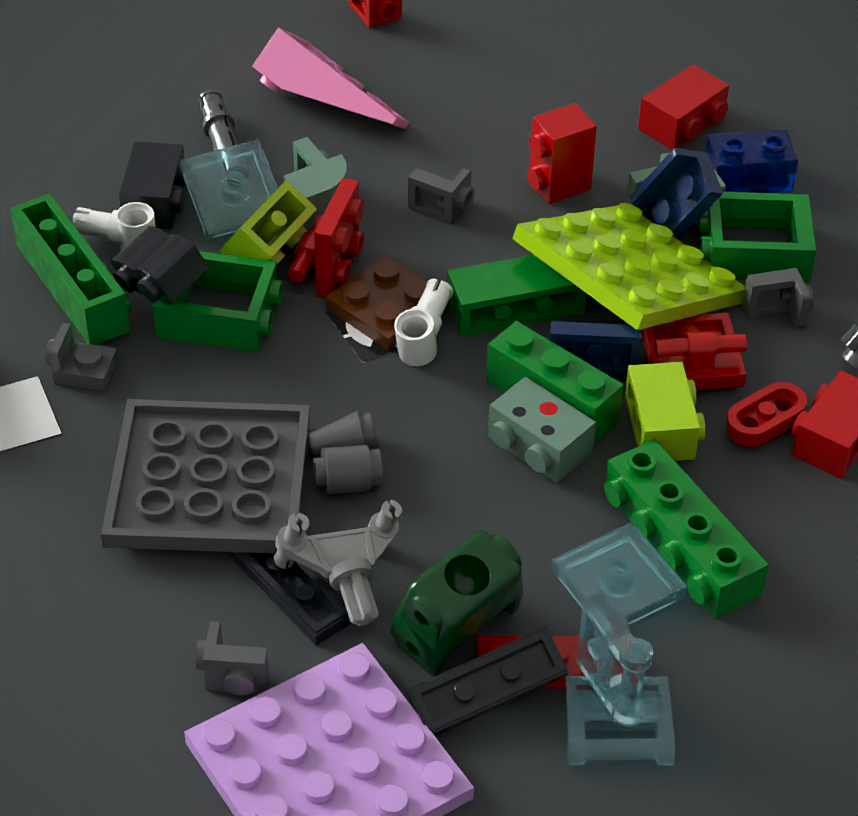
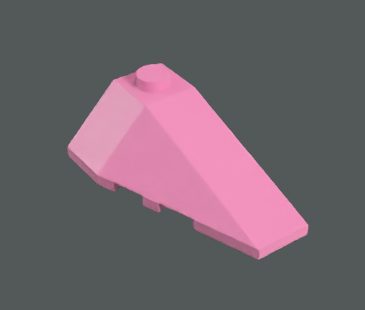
M279 27L252 65L253 68L263 74L260 81L278 94L283 89L293 94L402 129H406L409 125L407 120L380 98L368 91L365 93L363 91L365 87L363 84L343 72L341 66L314 45Z

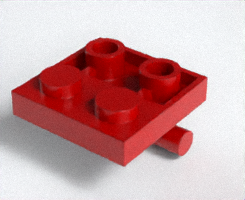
M346 178L341 179L324 214L315 218L310 230L303 233L293 252L295 259L287 273L288 278L293 282L300 283L303 281L309 267L315 268L317 297L326 298L340 284L346 283L350 276L353 257H359L362 252L365 235L364 232L359 231V224L364 212V201L359 199V181Z
M728 312L699 314L641 329L649 364L683 362L687 380H694L696 390L745 387L747 374L740 352H746L747 340L745 334L734 333Z

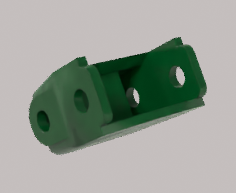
M477 531L414 579L393 617L390 634L395 638L397 646L428 674L435 677L441 673L445 656L498 613L508 611L513 615L518 611L523 596L522 562L516 549L503 536L498 534L490 536L484 531Z

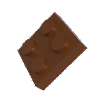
M384 255L326 296V309L386 350H390L397 345L394 327L396 318L405 310L417 306L428 281L388 255Z

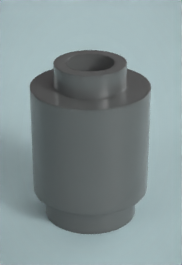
M367 445L322 448L320 458H313L315 486H323L325 495L370 492L372 487L382 486L383 464L380 450L369 449Z

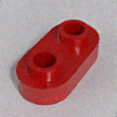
M787 382L772 383L734 404L729 409L725 427L726 433L732 441L739 445L748 447L762 445L793 427L800 412L806 411L807 396L800 387Z

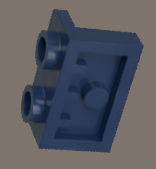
M675 148L667 154L665 159L630 196V200L634 206L651 208L655 223L670 229L673 237L679 240L715 203L723 192L708 153Z
M551 321L550 341L605 374L627 376L628 365H638L641 330H636L631 325Z

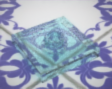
M259 139L181 159L180 161L181 171L207 240L236 232L278 189Z
M633 522L552 558L551 562L552 572L604 636L685 598L688 586Z

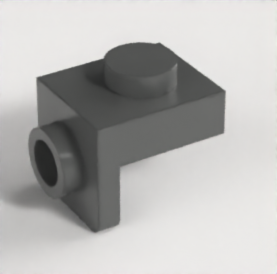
M797 268L747 275L742 308L747 318L788 312L796 328L806 326L808 312L814 306V296L810 285L804 283Z
M210 621L207 639H199L196 649V669L204 670L206 691L230 692L235 695L261 694L267 691L269 684L267 648L223 645L221 622Z

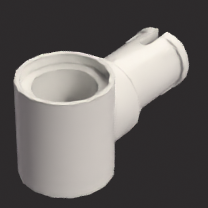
M142 202L125 204L118 210H113L112 213L78 207L72 219L73 225L80 234L107 238L109 243L119 244L121 251L148 226L156 227L153 209L148 204Z
M428 280L417 306L400 313L395 320L394 327L399 358L409 366H424L432 362L436 357V336L442 325L441 315L453 295V288L447 282L441 280L436 290L438 280Z

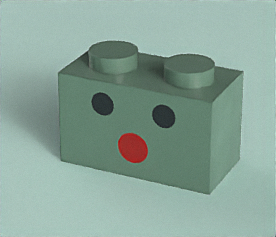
M526 376L489 405L488 437L498 447L507 449L525 461L534 471L543 473L556 483H559L593 454L596 422Z

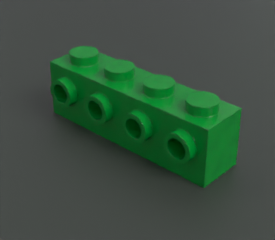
M48 193L10 207L17 247L86 343L98 345L130 332L128 313L132 312V305L127 292L118 285L106 264L100 261L91 249L87 239L82 237L73 225L69 215L63 212L51 194Z
M655 439L608 460L606 482L604 483V492L608 501L615 508L619 507L631 521L636 534L640 538L646 539L658 552L663 565L669 571H674L687 586L691 597L696 603L703 604L716 619L763 596L769 564Z

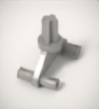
M390 500L389 504L388 501H385L380 512L371 517L366 528L307 536L305 533L309 527L307 516L297 513L296 517L294 513L289 517L287 526L282 527L278 532L275 540L277 552L274 555V562L278 567L285 569L286 564L290 568L293 566L294 561L320 573L323 577L329 578L331 587L341 591L350 622L357 624L359 627L366 626L376 621L379 615L369 584L370 579L373 577V566L398 533L399 523L397 520L401 516L402 507L394 500Z

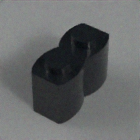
M148 226L110 261L116 270L113 276L128 293L136 291L143 294L153 303L159 300L166 304H172L209 269L208 264L195 244L179 235L173 234L170 236L153 226Z

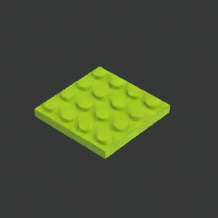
M620 203L616 206L594 208L589 211L567 213L563 216L539 218L536 221L520 223L517 225L512 238L636 330L743 303L745 286L735 280L736 277L732 272L721 267L710 266L708 260H703L704 254L699 249L685 245L673 237L670 229L654 224L642 215V211L632 204Z

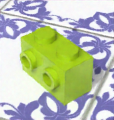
M286 180L233 234L219 252L225 255L276 261L278 264L285 256L279 249L284 244L290 249L296 245L303 233L308 231L303 224L317 208Z
M683 362L628 365L625 401L636 446L638 447L655 439L674 461L695 460L698 440L705 439V420L702 412L696 413L694 380H687Z

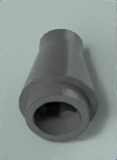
M357 410L322 428L308 432L314 458H320L322 448L367 445L369 449L379 448L370 412L359 415Z

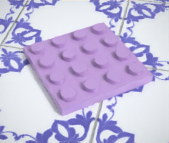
M363 643L184 731L186 745L234 816H443L474 798V786L433 733L429 731L427 725H423L417 712Z

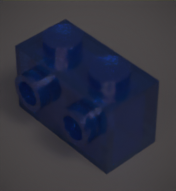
M787 129L707 135L705 152L709 154L714 170L726 185L725 192L776 193L793 191L798 157Z

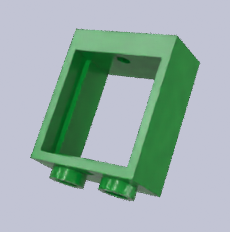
M723 192L715 203L697 220L698 233H705V236H701L700 251L704 254L703 260H708L710 266L729 270L735 275V280H746L747 275L797 268L804 282L811 281L816 244L809 194ZM722 227L787 229L788 243L723 240Z
M199 251L208 264L209 269L172 304H166L159 300L153 303L155 337L258 352L263 336H270L274 320L273 307L274 305L280 306L283 298L284 282L277 279V262ZM193 286L254 294L248 312L187 303Z

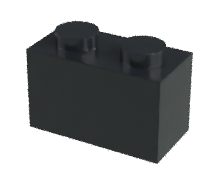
M135 141L119 193L120 207L132 202L148 204L154 211L156 228L172 230L176 213H183L185 202L183 186H190L192 167L191 162L185 161L184 146L182 144Z

